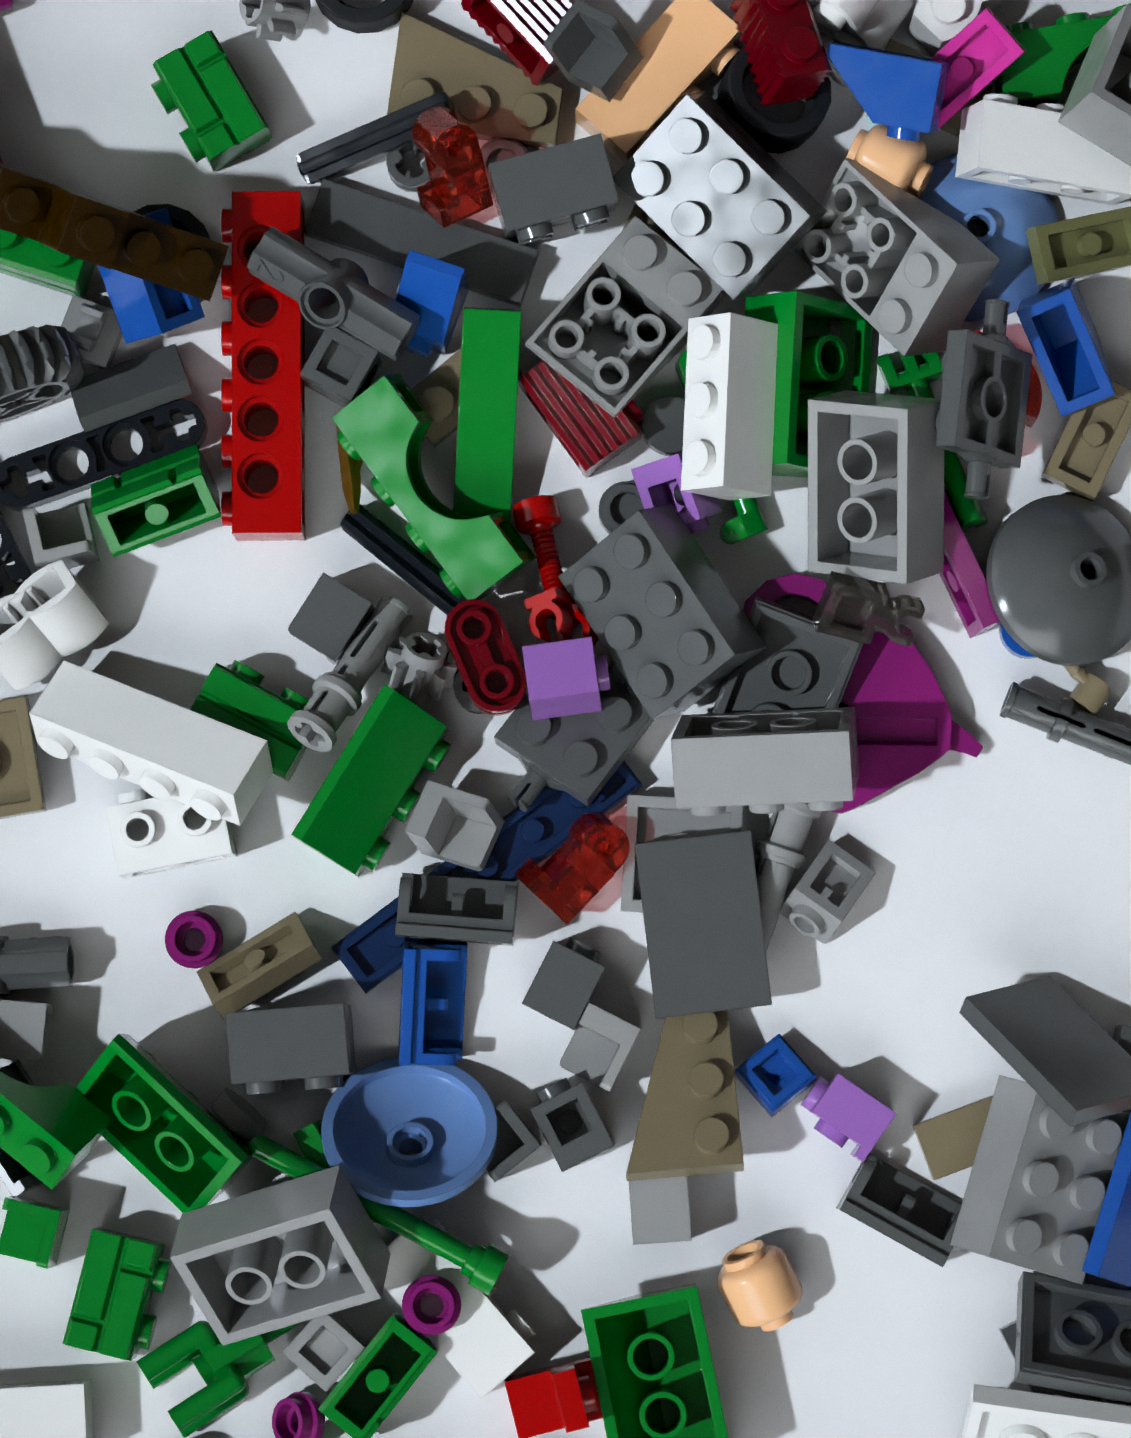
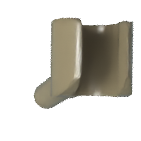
M1064 666L1070 676L1078 682L1068 696V699L1073 700L1074 705L1079 709L1097 714L1109 698L1110 689L1107 683L1096 675L1087 672L1083 666Z

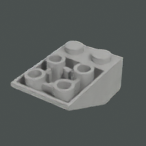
M850 158L844 159L820 203L827 212L799 241L794 252L904 357L946 351L948 330L960 329L1000 259L961 223L900 187L893 185Z
M634 216L525 342V346L615 418L686 345L688 319L708 316L715 311L723 289L709 275Z

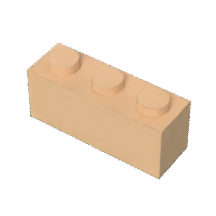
M674 0L635 43L643 59L611 101L608 102L590 92L575 108L576 123L591 136L601 133L604 147L621 163L625 164L687 94L702 92L699 87L712 72L718 77L725 73L734 57L741 51L737 47L740 43L741 32L736 30L738 25L710 0Z

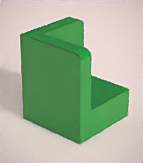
M12 1196L5 1197L2 1209L7 1210L0 1237V1254L35 1262L36 1266L46 1269L56 1266L70 1209L18 1196L15 1198Z

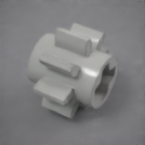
M240 0L239 2L240 13L246 21V25L257 27L256 38L281 42L283 35L293 37L296 35V30L301 29L307 22L311 7L310 0Z
M416 632L410 634L407 638L403 636L398 637L396 647L387 649L381 671L391 675L388 684L390 688L414 704H424L431 699L440 700L443 689H450L457 665L447 662L450 650L441 639L429 633Z

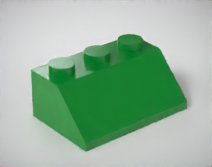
M800 291L746 297L745 316L778 324L772 475L808 478V399L844 390L869 392L873 326L850 304ZM826 318L840 320V337L832 334L828 335L829 324Z
M384 684L291 835L358 878L364 868L374 872L390 847L391 842L383 837L396 818L404 823L421 796L420 792L413 789L425 769L434 774L450 750L452 744L444 740L449 732L448 727Z
M119 1033L112 1039L75 1088L112 1119L102 1136L183 1213L210 1205L231 1185L253 1158L248 1147L240 1138L231 1132L192 1092L188 1091L157 1062L151 1053L146 1051L129 1034Z
M696 1283L638 1294L581 1309L607 1438H728Z

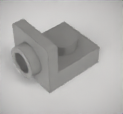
M828 840L782 905L780 913L790 921L791 925L799 933L807 937H814L821 943L826 944L876 872L837 844Z

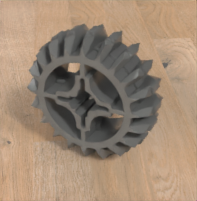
M47 324L41 327L31 326L20 331L13 330L8 334L0 336V423L13 417L18 418L20 415L30 411H37L43 405L54 403L58 397L68 395L71 389L76 388L85 375L81 363L83 358L77 343L74 342L70 332L65 327Z

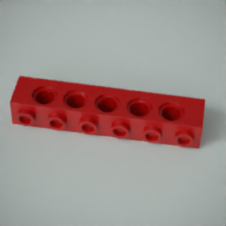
M232 191V209H222L221 213L222 242L232 243V265H222L221 269L222 298L232 299V321H222L221 326L222 355L232 356V378H222L221 383L222 411L232 412V435H222L221 440L222 468L232 469V491L222 492L221 515L222 525L232 526V534L237 541L305 540V386L300 376L305 365V318L299 309L297 301L248 272L249 268H247L250 249L261 241L263 235L272 226L305 246V203L301 191ZM259 298L273 299L278 303V310L271 320L259 323L248 318V309L255 300ZM260 354H270L278 359L277 370L266 379H255L248 374L250 361ZM261 410H269L278 415L277 427L271 434L255 436L248 431V422L254 413ZM263 466L275 469L278 472V482L271 491L259 494L248 488L249 476L255 469Z

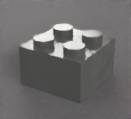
M601 133L488 164L487 174L504 238L507 240L517 237L519 246L552 238L554 233L553 227L572 222L574 231L607 223V219L610 218L609 211L615 210L619 202Z
M335 1003L225 1013L231 1085L245 1084L246 1095L286 1092L285 1081L304 1079L305 1090L343 1087L344 1075L356 1073L351 1005Z

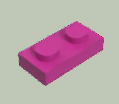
M990 8L983 10L931 57V59L950 62L938 129L944 126L1026 52L1024 47Z

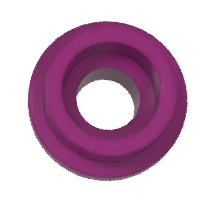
M201 911L183 912L176 916L167 927L165 933L166 950L169 956L183 967L192 969L205 967L213 962L221 952L223 946L221 927L207 913ZM192 929H200L205 935V943L197 951H190L184 943L186 933Z
M437 1275L420 1277L413 1281L404 1293L402 1300L403 1315L407 1323L414 1330L426 1335L441 1334L449 1330L456 1323L460 1315V1294L454 1284L444 1277ZM434 1293L441 1297L443 1310L440 1314L429 1316L422 1311L421 1300L426 1294Z
M294 1392L287 1398L280 1400L272 1414V1428L275 1437L321 1438L325 1427V1415L318 1410L321 1406L318 1399L309 1392Z

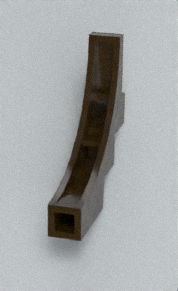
M0 163V229L38 241L57 252L108 269H114L210 302L229 246Z

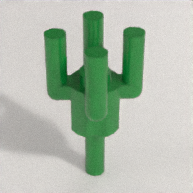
M198 1321L136 1362L153 1389L190 1365H195L207 1386L167 1411L182 1436L186 1438L248 1396L249 1385L246 1379L275 1361L267 1345L300 1323L222 1346L209 1322Z

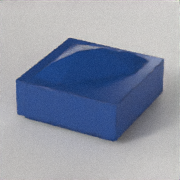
M780 1034L776 1035L740 1064L734 1072L738 1080L771 1117L775 1116L807 1090L817 1079L816 1074Z

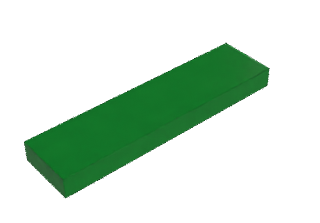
M464 307L453 511L469 516H486L503 512L511 523L522 310Z

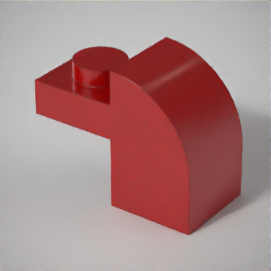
M591 1358L556 1364L504 1379L518 1438H529L565 1428L566 1433L588 1428L590 1427V1421L603 1418Z

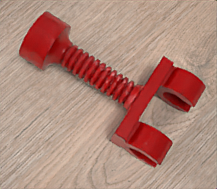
M540 495L518 502L512 508L517 531L522 534H530L532 537L531 540L534 552L536 553V561L544 592L524 599L526 610L531 611L529 628L532 634L539 639L551 642L549 632L546 629V621L548 618L556 620V636L558 641L573 639L574 628L582 623L584 638L592 637V643L595 646L599 638L559 579L563 571L560 565L558 550L556 549L554 533H552L553 528L562 522L557 498L552 495Z

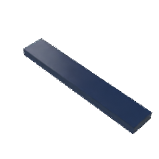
M623 761L589 807L565 791L545 786L527 812L520 810L518 806L503 817L505 823L482 871H475L445 861L427 875L516 882L626 799L628 795L639 789L642 783L627 763ZM398 897L331 947L365 994L402 968L404 940L438 941L405 938L395 935Z

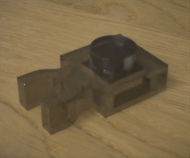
M831 571L812 622L815 632L870 644L876 631L884 633L896 644L910 647L914 639L911 627L905 624H897L896 622L903 616L922 619L925 607L922 599L919 597L899 595L889 598L890 594L886 583Z

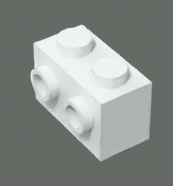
M142 789L117 795L119 805L105 807L117 876L126 879L237 857L231 822L224 819L217 821L207 819L186 803L184 804L172 798L167 800L153 798V796Z

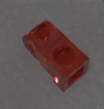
M445 106L431 107L421 113L413 126L412 139L415 145L424 153L430 182L416 189L420 206L443 228H446L493 206L482 151L475 131L463 121L458 120L456 114Z
M587 813L574 821L569 830L568 840L542 867L532 858H529L514 874L563 922L568 924L624 864L630 850L629 839L625 832L609 817L602 813Z

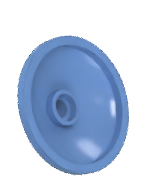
M957 153L940 158L930 164L933 166L931 178L921 197L917 198L961 223L966 228L967 224L972 220L978 219L983 221L988 227V233L983 237L976 238L1000 259L964 321H984L985 300L989 299L1010 302L1009 315L1017 311L1021 300L1039 293L1045 285L1037 286L1025 229L1059 221L1054 204L1049 194L956 178Z
M396 1057L362 1068L343 1082V1087L336 1089L323 1114L321 1135L324 1155L330 1168L340 1165L358 1195L373 1202L389 1206L420 1207L452 1198L466 1190L480 1178L494 1155L497 1145L498 1127L495 1108L489 1095L481 1084L464 1070L454 1065H399V1059ZM407 1152L418 1153L416 1155H403Z

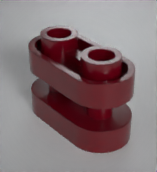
M478 599L462 601L453 607L445 622L446 640L473 704L480 711L488 715L502 716L509 714L520 705L525 696L526 677L503 620L495 607L486 601Z

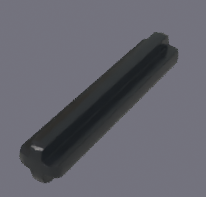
M440 91L300 152L296 156L299 172L306 183H317L453 124L457 120L455 106L448 94Z
M359 504L357 514H352L348 511L340 523L343 531L447 616L453 607L467 600L465 597L459 599L452 594L440 577L439 572L441 569L363 505Z

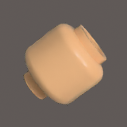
M881 124L873 126L869 131L861 129L856 135L846 159L850 158L893 185L914 196L921 197L933 172V166L925 163L927 147L924 140L921 139L920 142L886 136L888 126Z
M762 1240L746 1242L728 1252L722 1259L723 1267L717 1276V1286L734 1320L744 1327L760 1326L765 1332L776 1330L791 1321L794 1316L792 1309L801 1300L803 1289L786 1252L776 1245H765Z

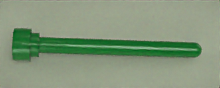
M262 1135L253 1137L248 1144V1150L254 1158L294 1179L326 1169ZM357 1194L371 1220L462 1268L460 1274L470 1279L468 1285L487 1295L490 1294L509 1258V1252L490 1242L487 1247L478 1242L473 1247L399 1207L373 1202Z

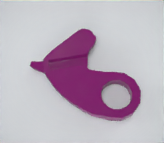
M794 573L766 580L745 601L743 612L748 618L756 596L774 603L794 597L808 600L821 609L829 624L865 637L840 704L847 707H855L859 778L853 801H843V808L832 810L831 812L843 814L856 809L878 795L919 774L949 750L962 752L977 758L983 749V746L969 732L952 720L949 706L933 671L915 645L897 625L860 595L818 578Z

